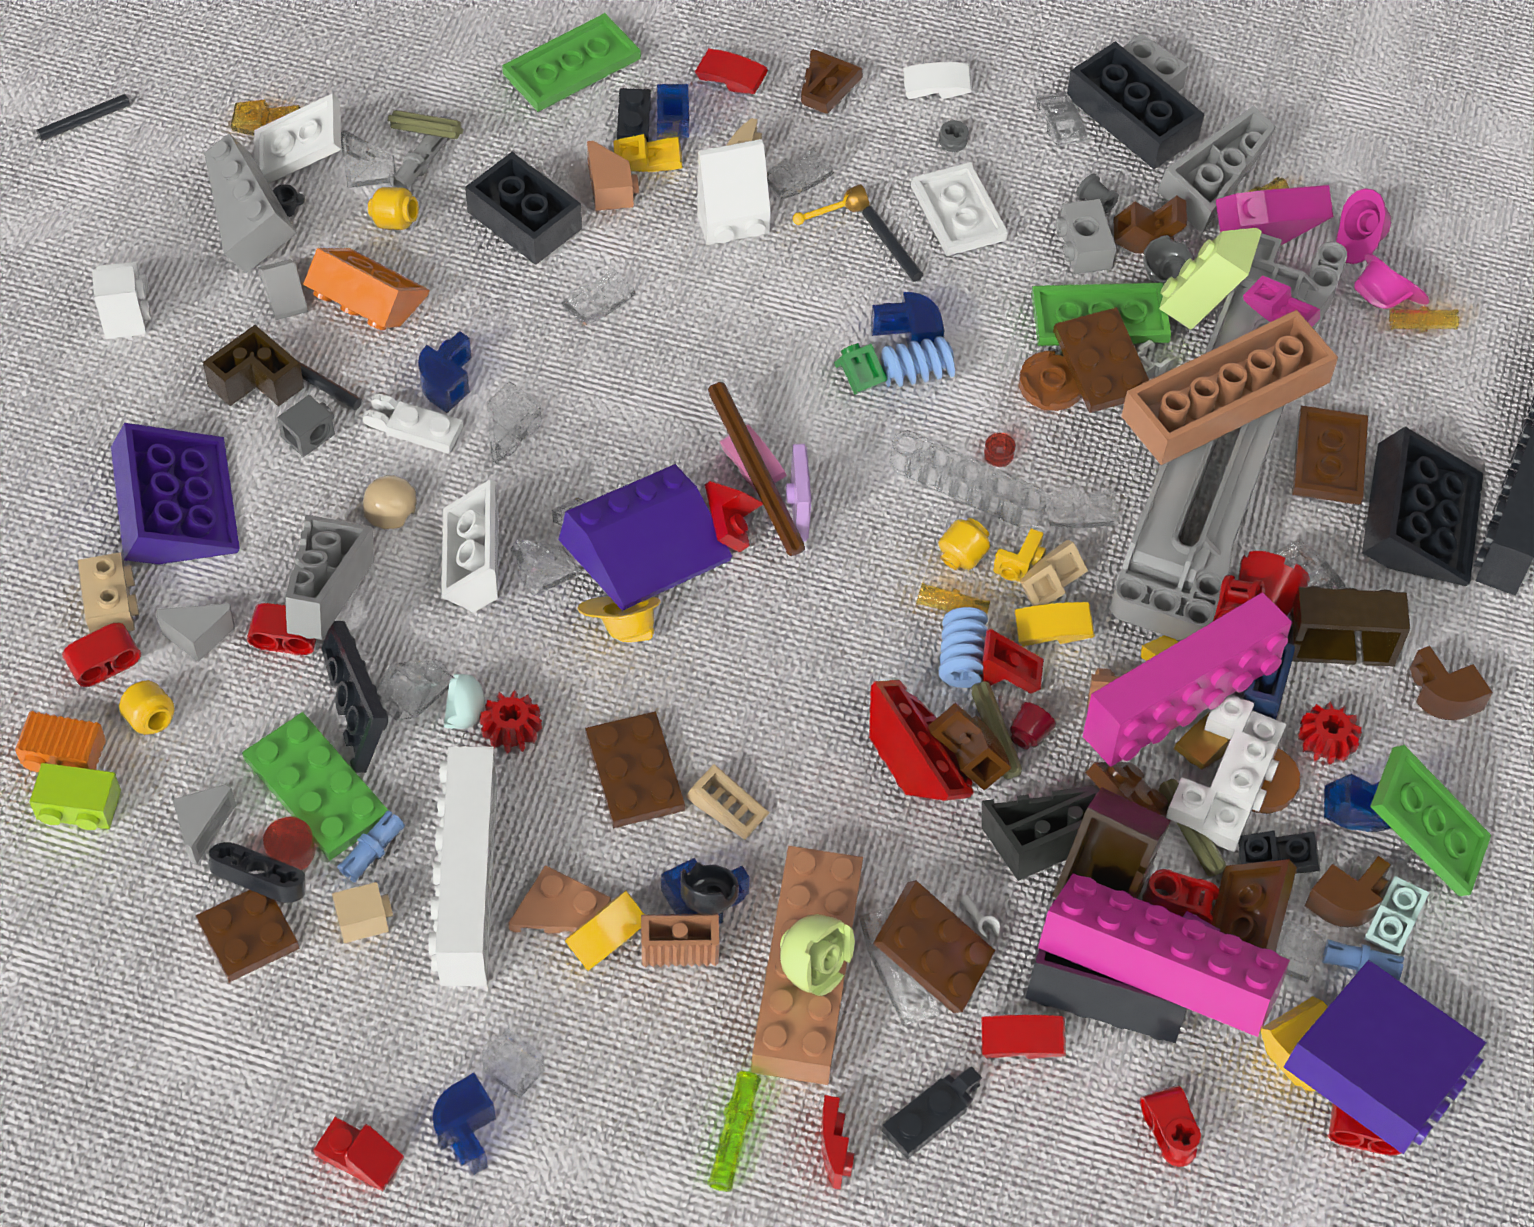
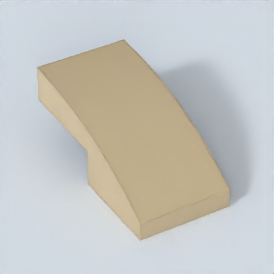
M1066 540L1036 563L1020 580V583L1032 606L1045 605L1066 593L1064 587L1088 572L1074 542Z

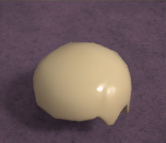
M385 475L384 477L377 478L368 485L364 493V517L372 525L382 529L402 527L406 518L410 514L415 513V506L417 504L415 489L407 480L395 475Z

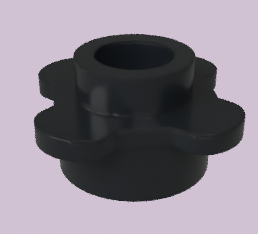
M279 185L272 190L288 217H292L295 214V209L305 202L304 195L297 193L296 189L291 185Z

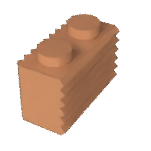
M719 914L641 915L642 965L645 968L649 964L653 968L657 964L660 967L664 964L668 967L672 964L676 967L679 964L683 967L687 964L691 967L695 964L699 967L702 964H705L707 967L710 964L716 966L719 963Z

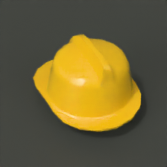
M609 596L586 600L580 603L577 609L579 613L585 616L601 618L612 638L622 642H638L650 640L653 637V608L657 607L661 601L659 598L651 597L622 611Z

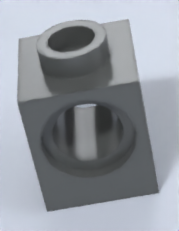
M310 394L277 417L281 438L302 457H305L335 435L333 412L324 402L318 403Z

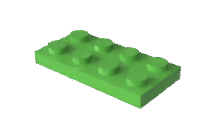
M604 13L502 65L503 75L539 112L641 59V50Z
M1163 283L1032 286L1031 298L1038 346H1059L1053 332L1056 323L1117 307L1133 344L1145 343L1148 340H1152L1154 343H1169L1171 338L1168 314L1159 309L1163 295L1160 293Z
M303 712L242 752L246 763L329 860H332L358 842L357 839L363 833L367 834L384 816V813L389 811Z
M1405 745L1393 747L1370 807L1458 896L1471 895L1491 834Z

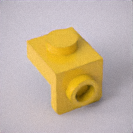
M1030 528L1019 554L999 548L995 555L994 573L1001 575L1007 580L1020 582L1025 574L1045 557L1046 548L1041 547L1044 533Z

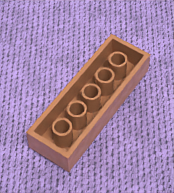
M1295 310L1128 390L1121 416L1160 465H1163L1330 383L1338 356L1298 310Z
M788 846L752 1052L751 1073L823 1085L829 1084L847 962L843 961L842 967L839 970V973L844 975L841 982L831 992L823 996H817L801 990L785 975L780 960V942L783 934L798 920L808 915L820 914L841 920L853 930L863 857Z

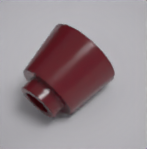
M1024 702L1010 727V732L1012 733L1011 740L1022 749L1035 748L1056 727V722L1040 706L1031 702Z

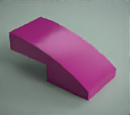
M1263 275L1243 295L1244 301L1269 322L1295 310H1298L1311 327L1320 319L1319 308L1292 298L1290 286Z

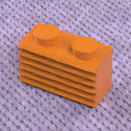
M30 711L15 751L20 763L26 769L33 772H39L41 763L96 770L106 738L101 724L98 722L79 721L76 718L57 717L54 714L49 715L47 713L42 714L41 712Z

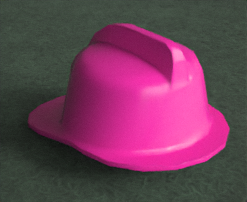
M1366 188L1358 190L1347 199L1343 206L1336 242L1346 248L1347 259L1345 263L1357 264L1363 262L1365 255L1368 253L1373 254L1379 242L1390 231L1391 215L1385 207L1382 196L1375 190Z
M1368 253L1365 255L1368 265L1355 282L1354 288L1369 304L1377 308L1388 309L1395 307L1406 299L1423 305H1427L1430 302L1425 292L1417 285L1393 271L1373 254Z

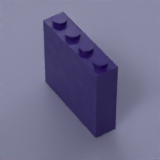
M1368 960L1296 1044L1283 1068L1404 1155L1413 1142L1419 1146L1424 1142L1434 1127L1428 1123L1430 1119L1436 1123L1440 1121L1451 1105L1446 1101V1098L1449 1097L1455 1101L1468 1083L1462 1077L1465 1075L1471 1079L1484 1062L1478 1055L1487 1042Z

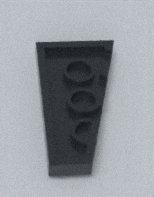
M334 621L327 631L321 649L330 685L338 686L335 705L338 715H345L347 729L343 732L346 746H353L355 757L350 761L351 768L356 773H366L382 731L387 728L388 713L379 700L376 686L371 682L366 669V663L361 659L356 648L355 638L351 636L345 621Z

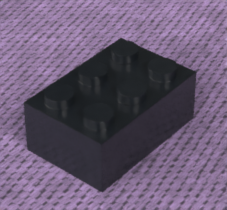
M514 152L509 153L465 186L467 212L535 265L582 229L581 203Z

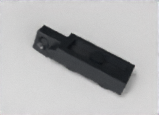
M971 1066L958 1075L956 1079L950 1074L943 1079L940 1078L882 1125L881 1131L908 1160L966 1113L967 1107L973 1102L970 1094L980 1087L981 1075Z

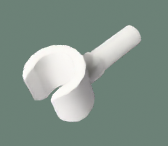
M968 895L963 896L961 902L977 925L975 933L986 941L988 937L983 931L982 926H988L992 929L993 934L997 936L1000 931L999 921L992 916L984 917Z

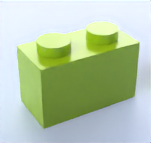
M41 763L29 803L36 820H40L45 824L59 825L60 823L77 825L85 830H96L97 828L110 830L121 788L115 772Z

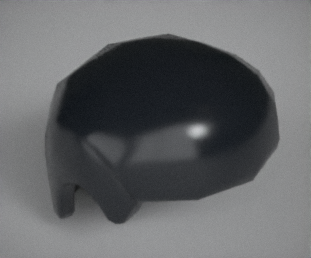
M697 862L690 872L687 873L685 869L681 871V897L691 910L701 915L719 914L732 906L738 898V880L725 867L717 864L703 865Z

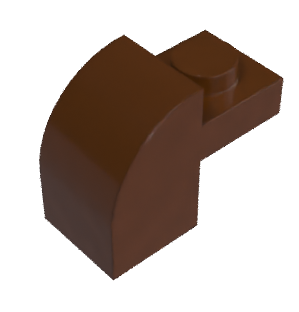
M1176 195L1155 212L1136 201L1113 218L1114 243L1133 253L1144 254V250L1152 240L1166 235L1174 240V235L1181 232L1187 226L1186 200Z
M1431 646L1417 650L1410 670L1414 682L1422 687L1416 702L1425 712L1443 720H1460L1484 711L1493 692L1474 664L1448 673Z
M954 703L928 725L930 733L955 754L960 771L984 791L1012 768L1003 746L989 727L977 715L971 717L958 704Z
M1378 856L1358 881L1332 864L1311 889L1304 906L1326 922L1335 926L1346 928L1361 926L1369 922L1376 915L1383 900L1380 895L1390 882L1385 876L1391 864Z

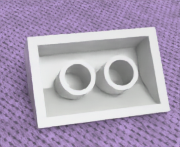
M491 479L443 508L441 597L473 613L498 599V503L496 482Z

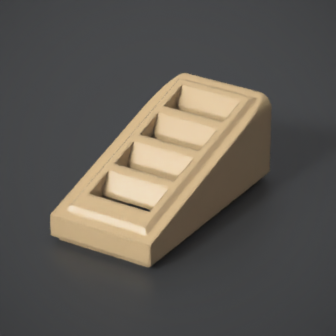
M715 764L695 783L686 795V798L695 806L744 840L770 813ZM711 785L717 788L712 795L706 792ZM725 794L729 798L721 805L717 800ZM737 802L741 807L732 815L728 810ZM748 810L754 815L744 825L739 819Z

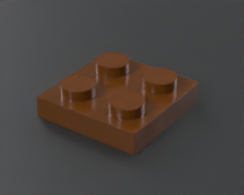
M1094 762L1085 772L1100 789L1103 787L1166 818L1169 809L1167 807L1168 800L1158 790L1151 789L1143 780V772L1133 763L1118 762L1110 767L1106 762Z
M247 890L195 915L229 983L300 949L298 941L276 900L252 890Z

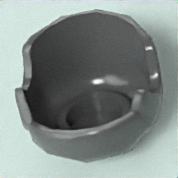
M1166 235L1152 240L1144 250L1143 264L1148 277L1154 283H1163L1164 286L1170 277L1175 279L1179 275L1182 266L1188 259L1194 260L1195 257L1184 241H1174Z

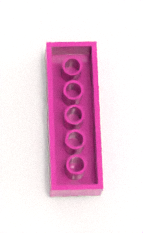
M1262 592L1093 692L1089 702L1082 737L1110 767L1122 760H1131L1138 754L1141 748L1151 742L1153 744L1159 743L1168 735L1169 731L1179 725L1182 727L1187 726L1199 713L1207 708L1214 709L1218 707L1227 696L1235 691L1238 693L1243 692L1255 679L1263 674L1268 676L1274 673L1282 663L1281 657L1284 647L1288 642L1287 637L1292 621Z
M1072 874L1048 910L1038 946L1042 950L1256 1037L1259 1036L1279 996L1290 963V959L1279 956L1273 950L1259 948L1242 941L1235 935L1224 934L1206 927L1197 920L1186 919L1169 912L1162 906L1151 905L1133 898L1124 891L1113 890L1096 883V881L1089 877H1081L1076 874Z

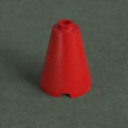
M1254 550L1250 551L1247 557L1243 555L1240 561L1238 580L1254 582L1256 579L1262 580L1265 584V595L1288 616L1291 608H1293L1299 587L1308 586L1310 581L1309 574L1297 563L1294 569L1284 564L1286 558L1278 554Z

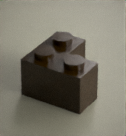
M253 325L202 362L208 387L229 406H232L253 389L258 388L279 407L304 388L300 362L257 325Z

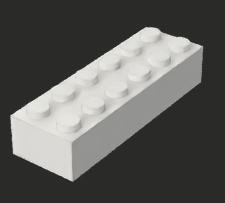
M448 746L447 761H441L440 783H443V794L438 795V817H441L440 828H436L435 842L436 851H438V862H434L433 868L436 896H432L431 919L434 920V931L429 933V955H432V972L439 973L441 986H487L498 785L494 747Z

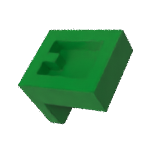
M859 343L848 346L840 351L842 356L834 362L836 369L843 368L854 395L884 384L887 381L872 344L860 347Z

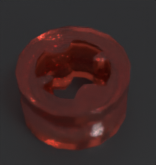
M999 432L990 435L985 443V460L995 467L1009 465L1014 458L1016 447L1014 439L1006 433ZM995 447H1003L1004 453H997V448Z

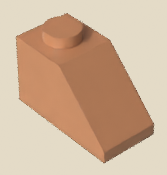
M587 141V160L595 211L634 207L633 194H639L637 174L631 175L629 161L595 141Z

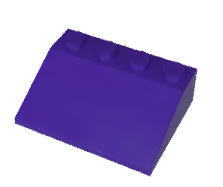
M124 422L111 446L124 561L159 565L238 553L240 547L224 437Z
M676 464L567 510L558 539L622 611L727 563L732 558L728 546L717 540L712 515L697 486Z

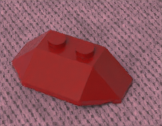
M900 680L874 681L870 692L869 738L905 795L942 801L970 798L974 794L972 780L960 771L955 754L930 733L928 725L936 719L935 715L916 696L907 692V687Z

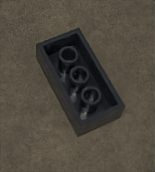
M1116 41L1070 71L1066 97L1151 168L1156 169L1199 139L1204 113Z

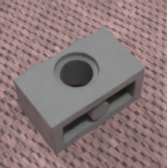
M1101 200L1063 203L1061 215L1056 218V232L1058 237H1063L1064 257L1066 262H1071L1074 274L1112 269L1116 246Z

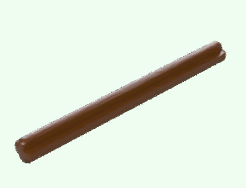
M717 382L709 386V396L787 554L792 557L802 553L805 550L804 542L725 383Z

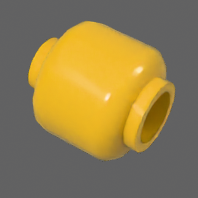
M381 187L376 190L368 202V214L372 217L375 225L381 229L405 230L418 217V201L408 189L403 187Z
M972 518L955 520L939 539L938 546L943 553L940 557L941 560L953 570H957L959 567L966 570L975 568L990 548L988 539L990 534L988 530Z
M150 680L132 684L123 693L119 703L121 715L136 732L143 735L163 731L170 724L175 711L171 698L157 683Z

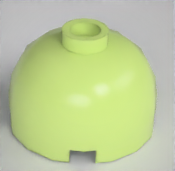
M820 914L808 915L798 920L783 934L780 942V960L785 975L795 986L803 991L817 996H823L831 992L844 977L843 974L839 973L843 961L850 963L853 956L855 939L852 928L839 919Z

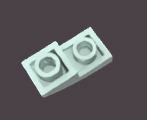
M1394 876L1364 939L1399 956L1429 892Z

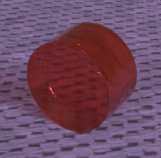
M283 817L272 822L265 830L263 845L266 856L300 870L305 869L311 864L316 849L312 831L306 822L296 817Z

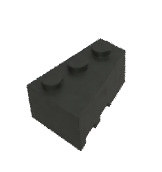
M1097 785L1057 790L1052 791V796L1031 799L1029 794L1017 796V801L994 803V799L983 800L981 828L1019 881L1067 860L1087 807L1100 788Z

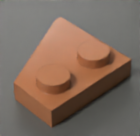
M545 865L508 922L509 930L521 932V928L544 929V933L574 932L594 917L597 911L611 902V897Z

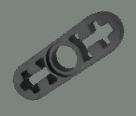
M232 842L216 844L209 850V869L217 877L283 903L296 902L305 896V873L299 868ZM253 871H264L263 873L258 874L249 873Z

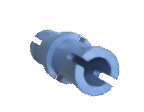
M386 811L384 816L367 834L363 833L357 839L358 845L337 866L339 871L346 878L351 876L350 880L356 882L375 859H381L385 854L384 849L405 827L403 821L397 815H393L391 811Z
M1329 939L1326 941L1322 963L1356 970L1357 974L1363 965L1370 960L1397 980L1401 977L1403 964L1401 963L1404 962L1403 956L1371 950L1370 946L1364 944L1358 947Z

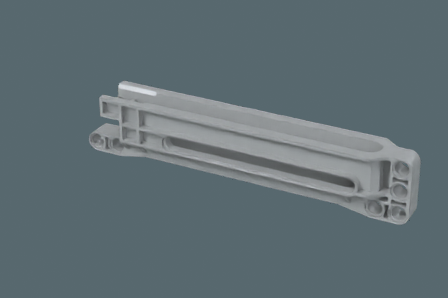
M1261 233L1249 275L1228 294L1205 353L1270 323L1243 299V295L1262 275L1290 286L1292 298L1320 309V319L1312 327L1315 329L1333 300L1347 259L1346 248L1337 242L1331 241L1321 244L1308 276L1303 271L1278 264L1277 260L1282 240ZM1285 405L1241 427L1200 539L1194 546H1185L1179 540L1218 438L1160 466L1115 585L1110 609L1116 618L1180 641L1213 622L1222 581L1227 574L1229 575L1231 550Z

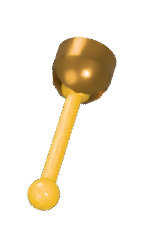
M862 184L851 187L844 194L843 201L804 214L797 212L793 215V222L796 225H802L807 219L845 206L852 212H861L870 206L866 190Z

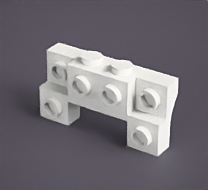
M1230 694L1218 707L1211 709L1204 729L1230 739L1211 787H1206L1182 777L1170 803L1166 818L1200 832L1217 846L1235 852L1252 809L1259 812L1267 793L1266 790L1261 789L1264 780L1269 782L1273 780L1279 761L1273 758L1287 724L1252 711L1254 703Z

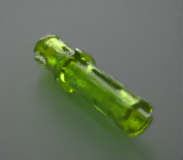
M737 1072L730 1102L726 1103L724 1107L725 1123L707 1182L710 1188L717 1191H732L749 1123L754 1121L756 1112L753 1107L761 1078L752 1072Z

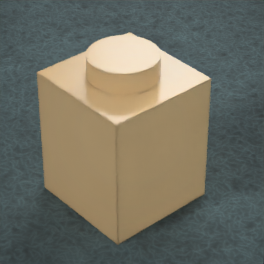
M377 882L332 893L344 943L389 932L386 918L392 917L393 912L388 894L380 895Z

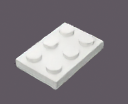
M332 93L254 130V160L268 184L341 150L340 100Z
M971 162L912 177L911 188L946 256L1007 240L1008 231Z

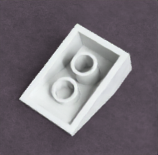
M762 139L698 151L697 217L707 245L726 243L732 240L757 237L770 233V202Z

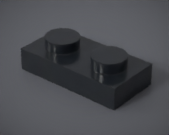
M619 89L617 140L644 134L646 141L649 142L651 89Z

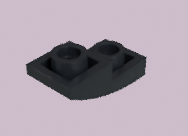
M1275 830L1241 835L1238 842L1241 864L1290 859L1297 867L1296 874L1321 871L1317 839L1314 831L1277 837Z

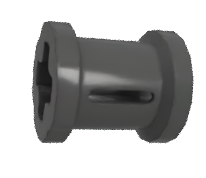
M1097 174L1087 176L1076 191L1077 197L1082 200L1100 199L1105 214L1113 209L1119 197L1115 190L1110 191L1100 183V177Z

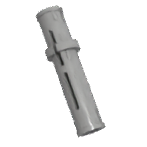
M426 135L413 152L406 154L402 166L390 178L391 186L409 189L418 176L425 174L429 162L449 138Z

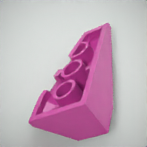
M1329 185L1237 193L1216 199L1220 233L1229 230L1258 228L1262 231V234L1281 239V245L1334 217Z

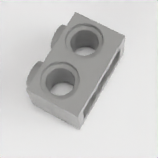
M1140 33L1123 47L1177 92L1184 88L1189 65L1159 46L1158 43Z

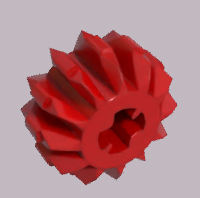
M515 690L511 693L510 697H505L499 692L497 702L487 700L485 704L486 711L481 712L480 715L481 732L485 740H490V745L494 749L504 745V751L509 754L512 747L517 746L523 752L526 748L525 742L535 744L537 733L542 730V720L540 719V708L538 704H532L529 694L519 699L518 693Z
M1331 701L1325 705V708L1316 704L1312 707L1310 713L1306 712L1300 722L1301 727L1298 731V740L1304 742L1302 745L1303 752H1314V762L1323 757L1329 766L1334 763L1335 758L1344 763L1350 754L1357 751L1360 744L1359 739L1362 734V727L1356 725L1357 715L1345 714V705L1337 710L1334 709Z

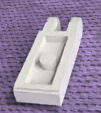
M379 393L375 394L371 400V406L377 409V412L367 410L362 418L365 424L377 430L387 432L389 436L445 453L451 452L463 428V420L405 402L399 401L398 403L392 397ZM384 413L392 415L389 419Z

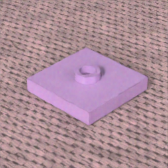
M793 444L790 483H786L787 504H792L793 522L803 541L809 539L811 513L808 455L805 444Z

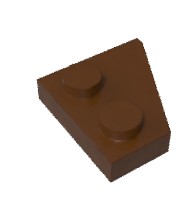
M812 49L810 51V65L806 69L805 83L801 91L802 104L828 114L863 78L862 68Z

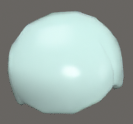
M454 674L453 677L455 678L450 679L444 727L466 729L472 727L479 720L481 712L484 711L485 697L483 688L475 677L468 674Z

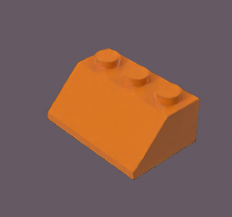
M317 248L303 285L314 290L313 295L328 302L333 300L341 304L340 309L350 315H361L367 318V324L379 330H386L387 327H400L424 301L430 291L351 248Z

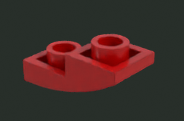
M708 48L695 70L699 80L725 83L731 92L755 94L768 72L766 66L754 60L731 52Z
M999 1015L981 1017L982 1055L985 1058L1025 1056L1028 1059L1066 1056L1065 1018L1063 1016Z
M824 1095L821 1119V1151L832 1188L841 1190L843 1176L851 1177L855 1153L847 1152L849 1137L842 1136L846 1113L838 1112L840 1098Z

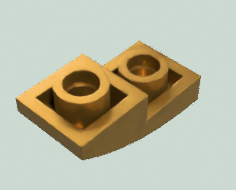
M1210 712L1191 727L1174 747V750L1201 770L1222 758L1230 743V739L1204 730Z

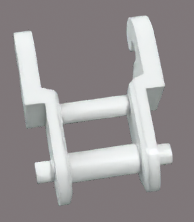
M1148 340L1137 348L1140 360L1148 367L1145 371L1149 379L1152 376L1157 377L1164 374L1166 367L1170 369L1174 364L1171 358H1167L1161 363L1157 362L1152 365L1144 357L1147 349L1151 351L1154 348L1155 343L1152 340Z

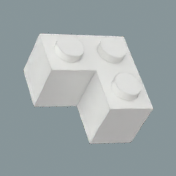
M137 261L96 266V270L92 271L94 299L105 338L146 334L145 320H151L149 301L143 299H146V294H149L147 276L146 274L140 275Z

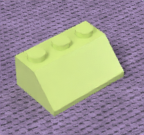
M1258 228L1222 231L1213 241L1207 240L1201 247L1198 256L1194 260L1188 259L1175 279L1170 277L1166 281L1160 292L1163 298L1159 309L1192 330L1249 275L1262 231Z

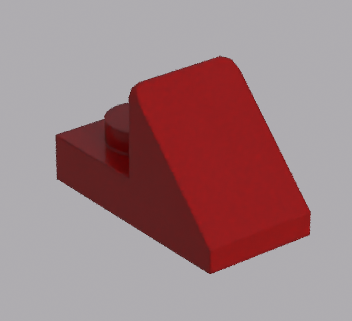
M711 481L707 482L704 485L718 542L738 552L743 551L750 546L747 535L748 525L743 517L762 506L763 502L740 490Z
M993 629L987 630L983 655L984 681L992 686L1005 679L1030 694L1041 690L1044 659Z
M334 1117L313 1149L316 1157L382 1192L404 1160V1155L371 1126L365 1124L359 1130L337 1117Z

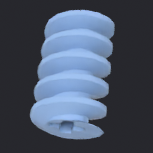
M941 336L936 337L934 343L930 339H923L921 345L916 341H911L908 348L900 343L896 345L895 351L891 346H885L882 350L881 364L887 378L886 384L888 387H890L892 378L895 379L899 387H902L904 376L908 377L912 385L916 384L917 374H921L923 381L928 382L931 371L934 372L937 380H941L943 369L947 370L949 377L955 376L953 350L949 342H946Z
M971 607L957 608L949 611L943 618L939 677L949 686L969 688L976 683H981L979 675L983 673L984 637L987 631L985 625L988 622V615L980 609Z

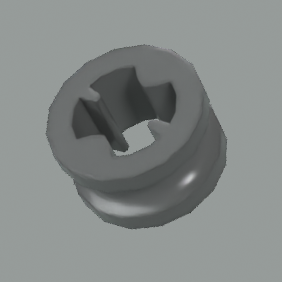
M950 120L941 126L939 142L943 149L950 152H959L966 147L969 131L964 123Z

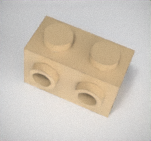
M121 552L78 560L85 620L90 633L106 625L118 622L123 623L128 631L135 630L133 616L139 615V607L136 594L130 595L129 587L135 586L134 574L131 565H124Z

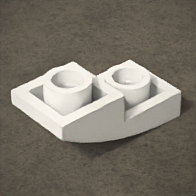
M935 62L903 67L905 93L908 99L938 92L942 99L972 92L971 72L968 63Z

